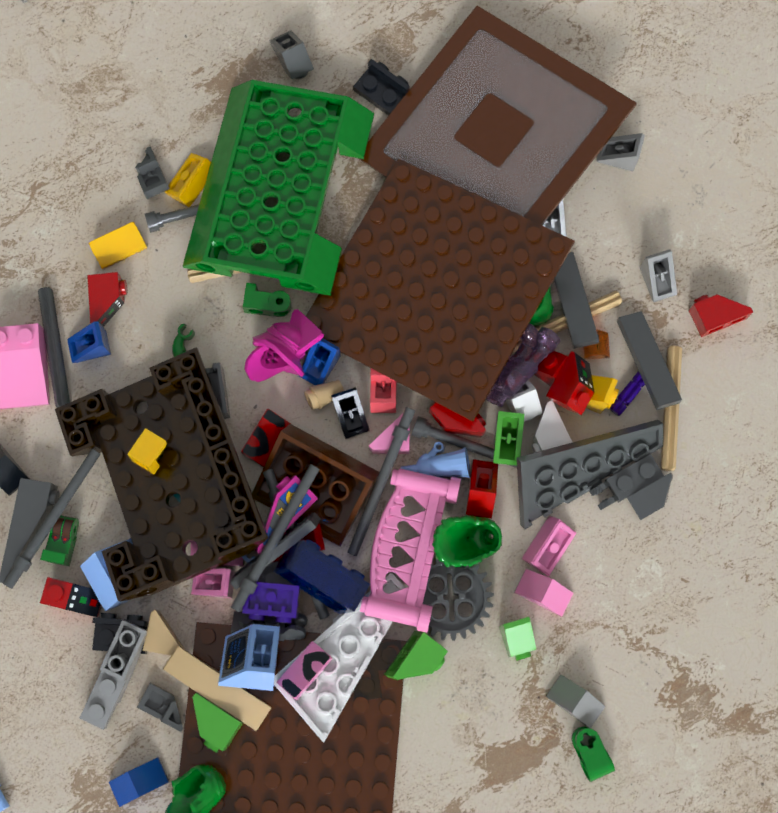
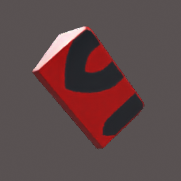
M267 409L241 450L242 455L264 467L280 431L291 423L272 410Z

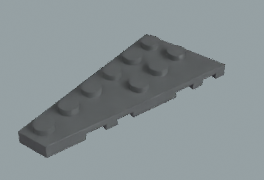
M654 420L517 457L520 525L524 530L532 526L531 522L542 515L544 518L553 513L552 509L564 502L567 504L602 484L601 480L605 477L620 472L623 466L633 460L637 462L663 447V423L659 420Z

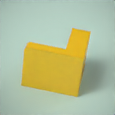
M145 428L127 455L132 462L155 474L160 467L156 460L166 447L167 442Z

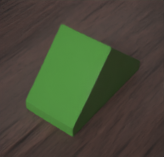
M498 411L494 436L493 463L517 466L516 458L521 455L525 414Z

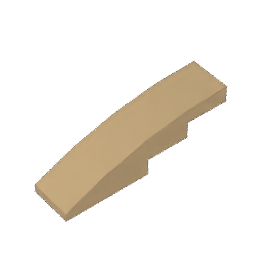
M180 646L176 647L162 668L256 731L271 710L268 704L244 688L218 686L220 672Z

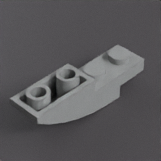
M122 620L99 669L101 670L80 719L103 730L107 728L117 704L121 702L146 639L147 630Z

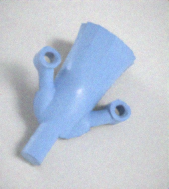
M436 442L432 450L428 454H423L415 465L401 466L400 468L441 478L471 477L467 448L464 447L453 452L436 455L437 453H443L445 450L444 444L441 442Z

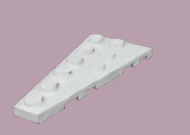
M392 572L385 577L387 581L383 586L385 593L391 594L405 588ZM371 591L368 592L365 596L369 597ZM362 599L313 641L333 659L297 701L276 682L300 654L277 673L274 678L275 687L323 743L393 621L367 616L365 613L360 612Z

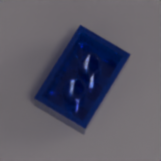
M308 539L297 542L285 551L273 572L293 585L300 586L302 591L338 614L355 612L370 586V583L364 580L365 576L355 569L348 570L342 566V560L332 554L327 556L319 551L321 547Z

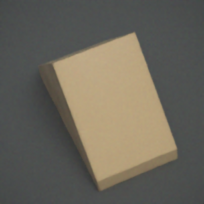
M158 610L152 611L143 651L171 656L177 646L185 650L162 613Z

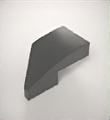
M150 146L145 150L147 155L142 163H137L135 167L138 172L137 178L147 199L170 189Z
M672 473L663 476L627 497L640 520L665 507L673 479Z
M149 683L137 708L182 732L183 726L174 695Z

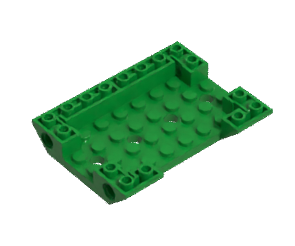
M250 80L231 88L182 265L183 268L232 277L234 271L279 279L281 287L331 296L342 247L316 233L337 149L339 148L340 155L364 159L374 113L348 96ZM293 108L301 110V114L296 117L288 115V112ZM280 153H288L290 155L289 159L284 162L278 161L276 158ZM269 198H276L278 200L277 205L274 207H267L264 204ZM257 244H264L266 246V250L261 254L252 252L253 247Z

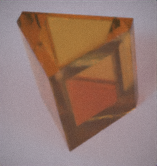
M597 329L599 343L583 347L584 359L610 358L607 332Z

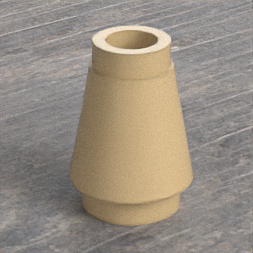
M336 380L310 386L309 390L305 391L304 394L312 410L317 408L321 410L332 402L331 395L343 392L344 389L341 382Z

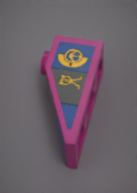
M295 475L291 478L288 476L284 477L276 485L278 491L274 494L264 523L268 539L301 482ZM308 489L287 529L318 499L310 489ZM268 539L255 549L259 555Z

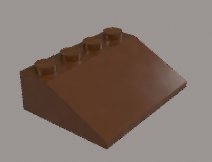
M289 424L280 431L253 489V498L270 508L271 500L268 495L270 490L263 475L264 471L273 469L279 483L284 477L288 476L291 478L293 475L302 480L310 464L320 470L309 489L318 499L295 522L299 523L309 514L315 512L320 518L318 524H320L322 536L341 547L368 499L379 471L300 428Z

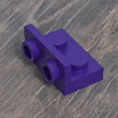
M257 582L258 586L254 594L250 593L242 610V613L249 614V619L265 620L266 615L276 616L275 622L291 623L292 618H298L300 586Z

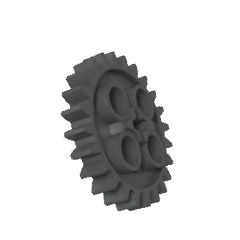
M437 559L435 565L431 564L423 604L430 606L440 604L446 610V615L442 619H436L431 614L429 627L432 628V637L438 631L441 632V640H444L446 635L450 634L452 641H455L456 633H460L461 637L465 639L466 630L475 634V624L480 627L484 626L480 618L490 617L485 608L493 607L492 603L487 602V598L494 596V593L486 592V588L490 587L492 583L483 582L487 573H477L479 564L473 568L463 565L460 567H446L443 562ZM447 574L452 575L453 595H458V599H455L453 602L454 621H450L449 601L443 598V596L448 594ZM461 576L467 577L470 580L469 589H458L456 579ZM433 578L441 579L444 583V589L440 592L432 591L429 587L430 580ZM459 604H470L472 614L469 617L460 616L457 610Z

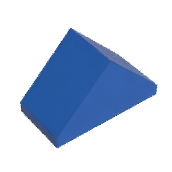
M98 321L92 322L67 339L72 363L111 355L107 332Z
M323 338L313 345L302 366L305 375L301 378L313 385L325 383L341 357L339 347Z
M159 757L109 781L119 807L169 783Z

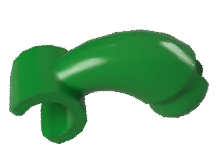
M181 324L178 327V334L172 345L174 357L187 352L184 347V341L191 340L195 335L194 330H191L186 336L183 335L186 324Z

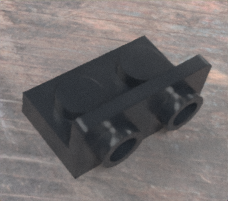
M373 59L369 60L368 69L353 86V91L388 116L410 90L408 82L403 77L395 76L382 62L377 63Z
M101 613L100 618L93 617L92 623H95L92 650L108 651L122 620L125 619H116L117 614ZM127 615L126 621L147 630L149 622L143 621V616ZM142 648L141 654H147V651H143Z

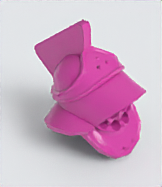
M294 309L290 322L274 323L271 327L267 328L266 332L252 337V343L257 348L251 352L245 362L244 370L248 378L252 381L261 382L282 371L303 377L305 374L300 359H303V356H305V351L324 337V333L301 311Z

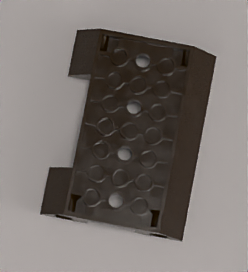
M197 347L150 367L152 375L111 394H108L103 389H99L55 409L70 456L87 455L91 449L103 454L133 542L132 544L124 541L102 551L119 602L156 594L247 555L268 539ZM141 402H147V410L142 414H137V406ZM145 428L167 442L163 457L156 460L160 467L155 474L132 462L127 455ZM174 494H179L181 497L179 505L170 507V497ZM190 542H196L198 545L197 552L194 555L188 556L186 554V546Z

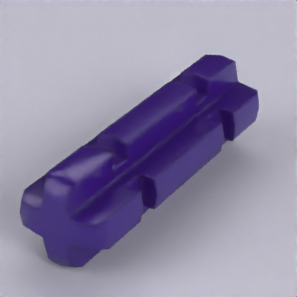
M639 371L632 378L633 381L630 380L619 394L618 400L616 399L614 404L611 405L610 410L614 414L620 416L627 408L626 405L628 406L641 390V387L645 385Z

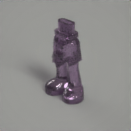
M528 324L520 338L521 344L519 348L508 359L486 400L502 407L507 399L511 400L514 397L513 394H516L538 372V364L547 355L555 351L561 342L555 332L546 327H541L538 331L533 325Z

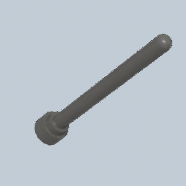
M199 204L160 214V212L155 213V211L145 213L150 233L159 231V228L164 227L166 223L196 216Z
M418 416L412 436L420 439L421 437L427 438V436L460 448L466 447L468 451L493 459V448L432 427V423L427 422L428 419Z

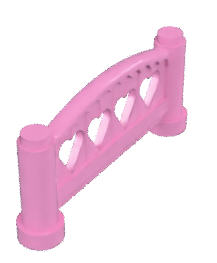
M400 468L399 470L393 469L390 484L395 485V491L391 495L376 529L370 559L371 593L369 597L363 596L360 612L365 613L367 616L415 626L417 631L428 632L433 606L423 604L434 555V547L432 546L434 530L441 524L445 502L456 504L461 483L460 478L451 477V479H445ZM407 496L413 497L425 511L409 517L403 516L401 509L405 507L403 503L404 498ZM401 521L407 522L420 536L404 542H398L395 539L396 533L399 532L398 523ZM396 546L401 547L414 560L397 568L389 565V560L393 557L391 551ZM394 572L408 587L391 594L385 593L383 586L387 583L385 579L386 574Z

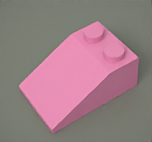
M38 323L0 327V409L50 405L44 329Z

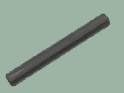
M45 287L38 290L55 406L58 408L70 403L53 290L50 287Z

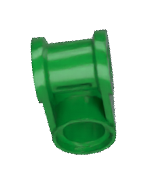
M583 726L575 729L571 737L572 744L589 782L614 772L613 762L604 748L598 733L593 729ZM583 734L591 736L588 740V746L580 743L584 739Z

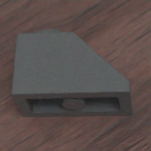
M291 30L269 40L286 74L291 79H301L314 69L303 41Z

